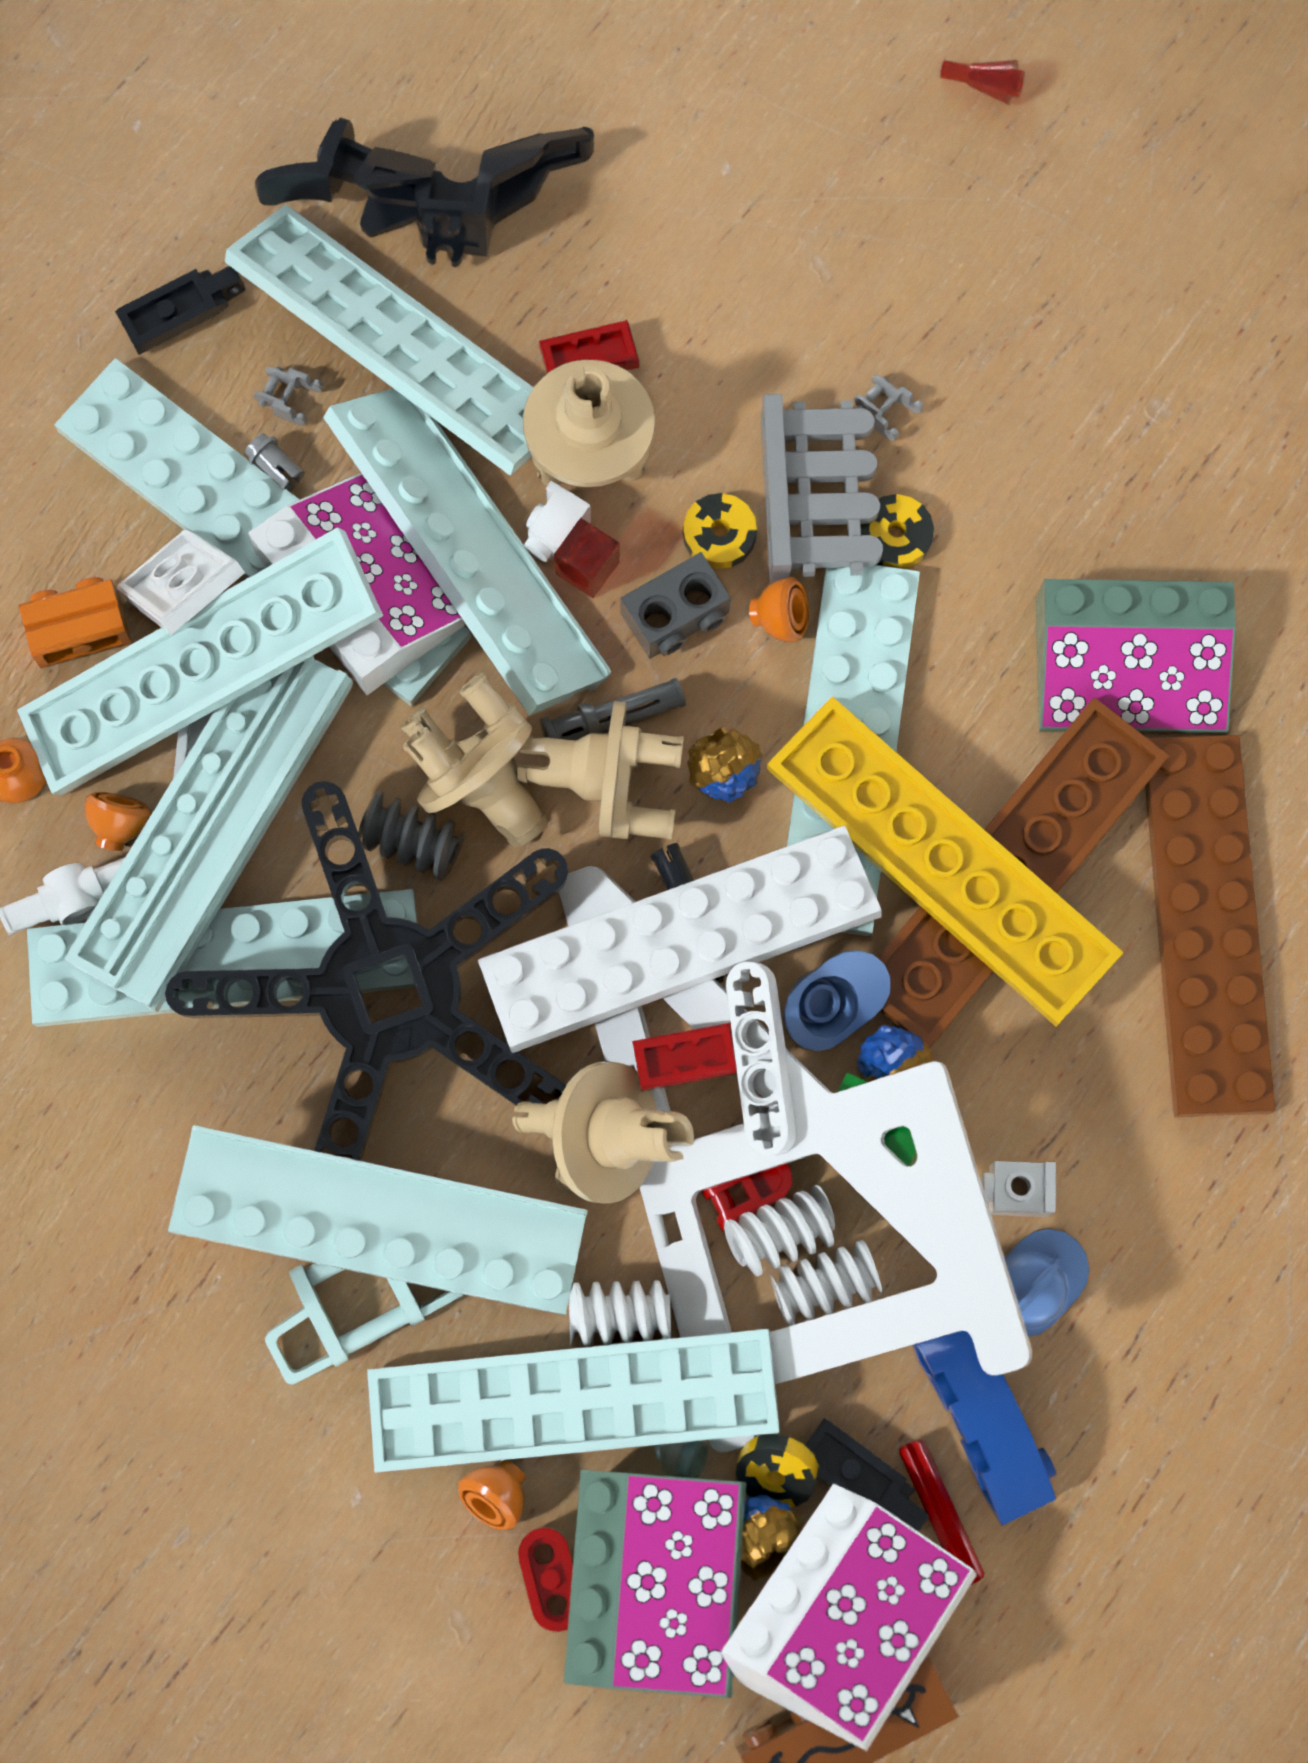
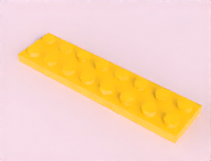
M833 696L767 764L769 772L833 829L845 826L854 847L1056 1027L1123 955L1124 952Z

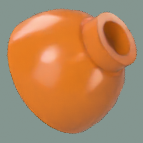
M794 577L782 578L770 584L763 591L760 598L752 599L750 602L749 616L752 625L755 627L761 626L768 635L777 640L790 643L799 642L806 633L809 622V604L802 584Z
M3 739L0 741V801L6 803L28 801L36 796L46 783L38 756L30 741L26 739Z
M94 792L85 798V817L89 827L96 835L95 844L108 850L123 851L125 842L136 838L141 833L152 814L147 804L120 794Z
M502 1460L498 1466H483L471 1471L458 1483L459 1497L464 1506L486 1525L498 1530H511L518 1523L523 1511L524 1494L521 1484L525 1481V1475L518 1466L507 1460Z

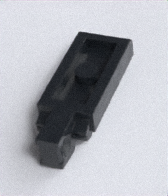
M231 266L214 274H211L210 270L198 273L197 269H194L118 308L115 312L138 355L220 314L219 311H223L229 306V300L246 291L239 273Z
M825 1418L821 1421L805 1444L814 1454L819 1465L818 1478L830 1487L836 1484L875 1502L919 1532L930 1515L909 1500L915 1489L906 1482L907 1479Z

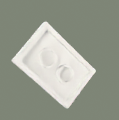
M184 529L118 584L116 589L126 601L172 635L245 574V571L234 558L194 532Z

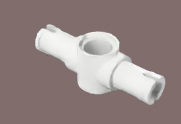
M125 857L97 869H93L92 865L85 868L82 863H72L51 871L43 878L44 885L37 887L38 893L0 907V918L6 932L10 936L47 920H51L52 923L59 921L61 925L77 924L87 920Z

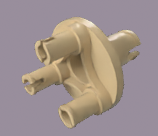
M599 360L574 361L561 365L547 373L531 391L523 414L524 437L529 452L532 455V461L537 468V477H542L541 483L547 486L550 481H553L558 485L564 482L580 487L604 486L619 481L622 478L627 481L640 479L643 476L642 470H646V461L650 454L655 430L653 405L643 385L625 369Z
M481 673L468 681L459 691L461 696L465 697L484 721L485 725L481 731L460 742H457L455 739L449 740L428 715L427 710L422 708L408 718L411 721L410 723L405 721L401 725L403 732H406L410 737L402 747L429 777L417 798L418 803L426 812L440 811L461 800L464 805L481 809L494 827L507 838V842L513 847H516L518 843L524 846L538 836L548 824L545 812L542 813L534 798L522 783L518 781L517 765L513 758L529 738L532 727L513 704H506L488 682L484 673Z
M614 701L609 735L590 733L576 741L549 737L533 738V736H529L521 747V753L549 757L550 764L546 767L518 765V781L526 784L532 782L542 786L568 788L583 800L601 802L599 836L628 839L629 835L672 840L675 810L632 806V801L628 800L632 767H637L638 763L670 766L680 769L684 736L676 737L641 733L640 727L625 726L627 702Z
M596 1062L584 1067L569 1081L559 1100L554 1099L548 1104L522 1101L517 1104L514 1112L529 1113L528 1117L512 1116L513 1125L519 1133H541L553 1139V1150L558 1166L555 1172V1182L559 1190L567 1193L574 1192L582 1199L596 1203H616L626 1199L645 1181L654 1161L671 1163L684 1159L680 1151H671L669 1148L673 1145L692 1146L694 1139L690 1120L677 1112L657 1110L651 1090L641 1092L638 1072L632 1067L619 1062Z

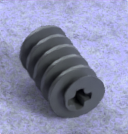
M378 790L364 812L358 833L360 839L362 838L363 848L371 852L380 844V854L382 857L389 859L398 851L397 858L399 864L407 866L416 858V871L424 874L433 865L434 878L440 881L445 879L456 862L466 831L464 830L458 837L454 836V821L451 819L440 830L437 829L436 813H430L423 822H419V807L413 805L405 815L400 814L401 799L397 797L388 808L383 807L384 793Z

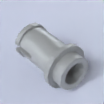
M265 433L258 435L245 450V454L249 457L248 462L251 465L258 466L282 490H292L295 486L282 472L285 470L298 483L303 478L305 472L277 446L278 440L275 437H268Z

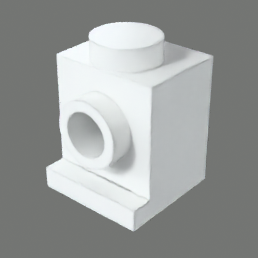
M550 481L546 487V505L539 503L527 520L526 527L529 528V538L525 542L524 547L535 558L544 562L551 559L561 566L590 524L591 507L589 503Z
M994 1161L989 1166V1172L982 1173L981 1182L987 1202H989L991 1215L1049 1217L1056 1212V1162ZM1020 1178L1026 1182L1028 1186L1026 1195L1019 1196L1012 1191L1011 1182L1013 1179Z

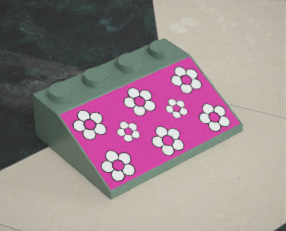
M1044 579L1036 596L1039 732H1065L1093 697H1095L1140 733L1226 735L1229 731L1236 629L1234 582Z
M581 1470L564 1673L565 1684L732 1698L733 1673L723 1658L721 1651L737 1628L746 1482Z

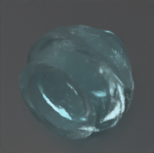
M702 1441L654 1445V1452L667 1476L697 1479L706 1464L708 1446Z

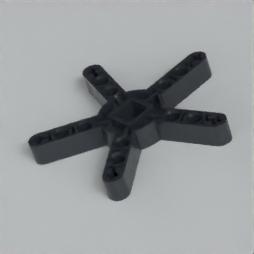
M327 781L316 782L304 792L302 809L344 929V933L333 942L325 953L319 968L185 971L172 977L166 986L165 997L169 1007L179 1015L193 1019L321 1016L328 1031L346 1050L314 1151L324 1153L325 1148L336 1154L352 1155L353 1160L361 1161L391 1063L414 1059L430 1051L432 1048L515 1106L522 1102L518 1099V1096L528 1089L533 1074L543 1079L536 1086L543 1093L549 1095L554 1089L561 1094L566 1087L564 1083L519 1052L511 1053L509 1045L458 1011L461 987L457 969L556 895L565 885L568 875V864L564 856L558 851L550 848L539 849L531 853L430 930L409 920L387 917L344 793L334 783ZM327 795L331 802L338 801L337 804L332 806V813L339 828L329 830L323 814L320 811L313 812V809L319 806L318 798ZM345 822L348 823V827H340ZM319 831H327L322 836L319 835ZM339 840L349 841L355 848L354 856L345 864H335L328 859L329 848ZM542 862L546 867L555 864L557 866L554 872L555 882L550 884L546 879L540 880L532 886V892L537 897L530 900L525 886L515 878L523 875L525 883H528L537 875V863ZM353 886H363L370 891V902L362 910H349L344 905L345 893ZM509 889L519 895L521 905L516 912L504 915L494 908L492 901L498 892ZM463 919L475 920L482 928L480 938L472 944H463L455 939L454 928ZM406 958L423 1006L372 1023L356 976ZM218 980L215 991L219 1005L217 1009H212L215 1001L210 998L194 999L192 1008H189L187 1002L179 999V992L187 991L188 983L193 982V986L200 991H214L212 981ZM286 980L299 981L303 987L301 1000L293 1006L281 1005L277 998L279 986ZM237 981H248L253 988L251 1001L243 1007H233L227 996L229 988ZM466 1033L479 1035L484 1042L483 1053L475 1060H464L456 1053V1042ZM506 1061L519 1063L525 1072L523 1083L513 1089L502 1087L496 1079L497 1068ZM358 1071L369 1073L374 1083L371 1094L363 1099L352 1098L346 1089L349 1076ZM530 1095L528 1102L542 1104L539 1099ZM344 1118L353 1120L359 1130L356 1142L348 1147L337 1145L331 1135L334 1124Z

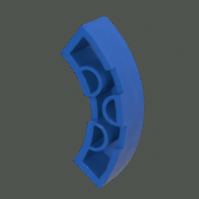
M963 1330L913 1344L918 1362L935 1389L946 1411L950 1410L954 1423L963 1438L961 1444L972 1467L980 1491L1000 1524L1003 1526L1056 1500L1050 1478L1055 1477L1057 1474L1049 1455L1043 1447L1037 1449L1031 1432L1003 1374L991 1375L982 1369L971 1335Z

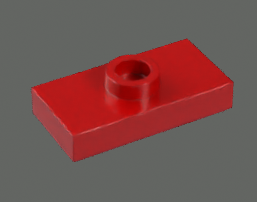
M628 320L539 341L546 374L561 365L579 360L604 361L617 365L626 371L639 368V358Z
M730 1023L632 1041L641 1092L737 1074Z

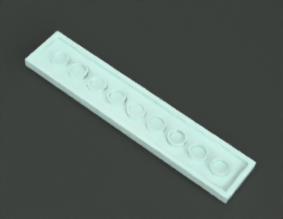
M116 358L54 424L61 435L183 530L187 529L194 532L234 558L245 571L243 576L246 579L266 568L255 554L248 532L285 506L299 500L288 490H282L270 476L254 464L251 465L244 456ZM464 626L383 685L412 707L471 639V631Z

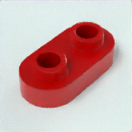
M537 1528L529 1532L522 1539L518 1550V1559L534 1619L542 1628L552 1632L565 1631L568 1629L573 1573L570 1549L565 1537L560 1532L552 1528ZM542 1543L549 1544L554 1550V1557L547 1564L538 1562L534 1554L536 1547ZM555 1594L562 1595L567 1601L566 1611L558 1615L550 1612L547 1606L548 1599Z

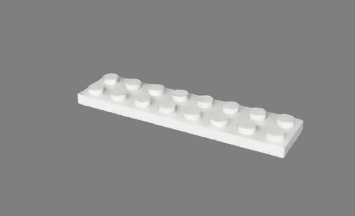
M845 826L483 957L478 959V963L511 1053L729 974L730 970L739 963H758L878 919L882 915V909Z

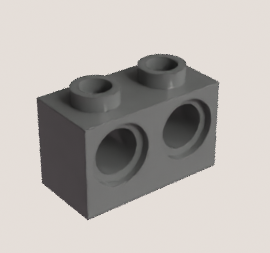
M700 552L621 597L620 613L650 659L659 653H662L663 656L670 655L683 647L687 642L686 638L699 630L707 633L723 624L727 619L726 615L729 614L731 597L703 553ZM701 591L707 594L710 600L702 605H694L686 599V596L690 592ZM662 614L670 620V623L662 628H653L645 620L650 615Z

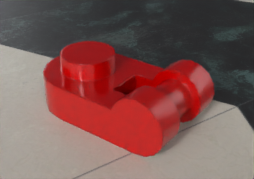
M786 1163L702 1190L701 1193L706 1201H712L719 1215L715 1220L723 1232L725 1221L731 1219L739 1224L742 1214L750 1212L756 1215L758 1208L764 1205L773 1206L776 1204V1201L786 1197L792 1186L793 1176L790 1167ZM741 1183L749 1200L736 1206L728 1190Z

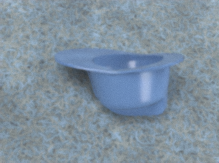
M861 950L844 951L830 958L814 971H809L799 977L791 987L784 1008L785 1027L790 1037L802 1048L813 1051L828 1050L843 1042L849 1035L875 1017L885 1006L890 994V975L885 964L871 953Z
M1053 1229L1035 1231L1021 1240L1005 1257L1028 1337L1039 1335L1051 1327L1078 1299L1087 1285L1089 1264L1086 1253L1076 1239L1063 1231Z

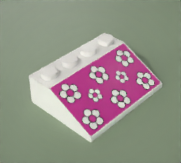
M359 473L285 506L248 532L255 554L267 568L337 527L346 532L383 616L332 644L329 648L364 693L369 695L466 624L362 473Z
M833 1484L722 1649L721 1654L739 1684L867 1751L973 1582L976 1573L974 1569L875 1502Z

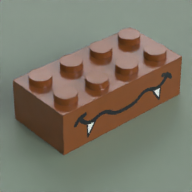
M926 1656L867 1751L790 1710L788 1712L791 1718L774 1727L770 1720H767L742 1733L745 1742L736 1746L743 1763H873L959 1718V1715L930 1657Z

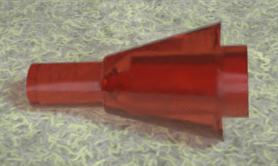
M1018 59L972 63L971 65L944 60L941 66L940 78L967 83L969 87L1009 105L1012 97H1020L1025 71L1018 69Z

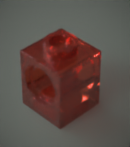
M580 517L554 553L555 574L594 599L620 562V542Z

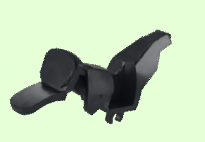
M341 117L332 122L322 140L317 153L318 162L294 163L265 170L256 178L255 190L259 202L266 206L307 199L332 203L335 194L339 193L344 181L356 184L368 193L360 220L361 230L368 237L384 234L417 220L420 241L423 248H426L427 262L431 265L436 264V254L439 251H448L453 254L451 265L458 267L462 263L463 254L487 256L494 226L535 201L550 171L588 161L594 152V132L589 127L543 134L541 132L484 150L478 176L471 181L455 182L446 178L440 171H437L436 163L431 160L391 149L375 147L372 150L355 142L354 128L351 121Z

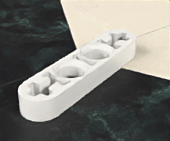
M742 962L730 970L726 979V991L745 1136L748 1145L755 1153L761 1156H780L786 1154L793 1147L796 1140V1124L777 982L774 973L767 966L755 962ZM749 972L752 977L760 978L761 986L753 989L754 1004L765 1005V1012L749 1011L744 1013L745 1006L754 1007L751 993L742 990V983L749 981ZM756 1020L764 1021L769 1029L767 1043L760 1048L752 1047L746 1037L749 1025ZM767 1069L774 1075L776 1087L769 1097L761 1098L754 1091L753 1080L759 1071ZM777 1104L779 1106V1112L769 1111L771 1125L773 1127H780L781 1136L773 1139V1147L770 1141L762 1140L761 1131L769 1129L768 1113H757V1106H774Z

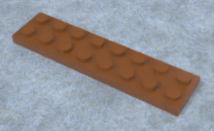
M1093 697L984 830L1054 892L1058 893L1170 755ZM920 906L878 957L885 964L890 975V994L880 1012L903 1030L912 1031L916 1036H920L922 1041L931 1048L993 973V970Z
M1240 735L1148 738L1170 755L1147 783L1145 789L1174 1117L1271 1114L1275 1111Z

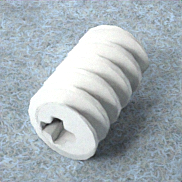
M817 1184L811 1187L810 1194L801 1190L794 1194L792 1201L785 1197L776 1201L774 1209L769 1205L758 1208L757 1217L753 1213L746 1212L740 1216L739 1224L731 1219L724 1222L726 1240L733 1256L743 1267L748 1266L756 1277L762 1275L761 1260L764 1258L774 1270L780 1267L779 1252L784 1251L787 1257L792 1262L798 1260L797 1245L802 1244L810 1255L816 1253L815 1238L818 1236L828 1248L834 1245V1214L826 1194Z
M863 1240L855 1242L854 1257L844 1246L836 1248L835 1264L823 1252L817 1254L816 1270L807 1259H801L798 1261V1276L787 1265L780 1266L779 1282H776L770 1274L779 1309L788 1327L796 1325V1313L801 1312L806 1320L809 1321L815 1319L816 1306H820L826 1315L834 1313L835 1300L839 1299L842 1305L849 1309L853 1308V1294L858 1293L865 1303L872 1302V1288L877 1287L882 1293V1286L875 1263L867 1244Z
M654 1280L649 1294L645 1295L640 1282L633 1281L629 1295L625 1296L619 1281L612 1283L609 1295L604 1296L600 1283L594 1282L589 1296L585 1297L580 1284L573 1283L569 1297L570 1347L575 1332H579L584 1346H591L595 1332L600 1333L604 1345H611L616 1331L620 1332L624 1343H632L635 1331H640L643 1341H652L656 1330H660L663 1339H671L670 1293L665 1295L660 1281Z

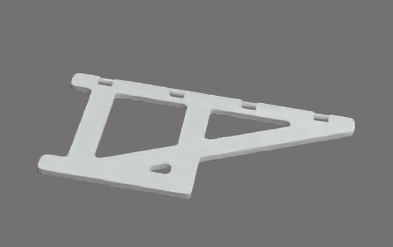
M594 866L584 867L568 873L565 885L559 891L568 926L636 902L605 871ZM715 979L663 997L693 1029L725 1023L731 1024L727 991ZM642 1006L595 1023L605 1062H619L630 1067L635 1066L637 1071L632 1041L650 1038ZM757 1020L753 1021L747 1029L746 1037L749 1044L754 1048H760L767 1043L769 1038V1031ZM786 1049L796 1124V1140L793 1147L786 1154L780 1156H761L755 1153L747 1143L743 1123L694 1139L692 1146H671L669 1149L671 1151H680L684 1159L671 1163L654 1161L649 1174L640 1186L668 1294L670 1293V1301L680 1338L732 1333L696 1204L697 1194L702 1190L814 1154H820L935 1267L937 1278L930 1285L770 1332L775 1385L963 1330L971 1335L979 1363L988 1374L1001 1375L1022 1369L1032 1359L1031 1344L946 1066L941 1062H929L841 1092L832 1093ZM764 1069L755 1075L753 1088L763 1098L769 1097L775 1090L776 1080L771 1071ZM665 1088L651 1090L657 1110L670 1112ZM778 1104L769 1106V1129L761 1131L762 1140L770 1141L772 1147L773 1139L781 1136L780 1127H773L771 1125L769 1111L779 1112ZM902 1126H906L910 1130L918 1155L917 1162L913 1166L905 1165L886 1146L884 1138L888 1131ZM675 1212L683 1240L670 1244L662 1215ZM758 1435L711 1439L709 1443L718 1452H729L743 1448L747 1441Z

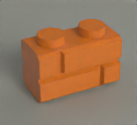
M100 577L86 578L76 584V589L59 594L55 590L39 591L30 596V602L22 603L18 606L31 655L40 668L132 643L121 598L111 579L104 581Z

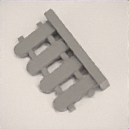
M782 394L763 395L761 431L770 584L779 579L790 577L791 569H802L803 577L814 576L815 568L850 567L851 576L862 575L863 567H872L881 560L883 553L882 542L875 536L861 535L860 524H869L877 519L880 510L879 499L871 493H858V482L868 481L875 475L877 459L873 453L867 450H855V440L865 439L871 435L874 427V416L866 409L853 408L852 401H841L840 409H805V402H793V410H783ZM842 440L843 451H808L807 441ZM785 441H795V452H785ZM845 482V493L811 494L810 483ZM787 483H797L798 494H788ZM847 524L848 536L813 537L812 525ZM790 526H800V537H790Z

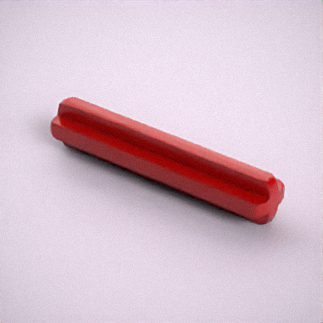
M916 1439L903 1445L899 1449V1454L925 1512L930 1515L928 1517L941 1547L974 1569L976 1577L971 1585L977 1583L984 1578V1571L923 1439Z

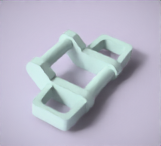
M317 1263L304 1268L301 1264L288 1272L304 1307L271 1328L266 1333L265 1342L284 1380L288 1384H296L333 1364L335 1367L349 1360V1354L408 1323L412 1327L426 1320L424 1316L464 1294L446 1291L419 1306L407 1282L387 1278L400 1305L339 1337L319 1299L314 1285L345 1269ZM309 1317L328 1354L299 1369H293L289 1366L278 1345L277 1339L280 1335Z

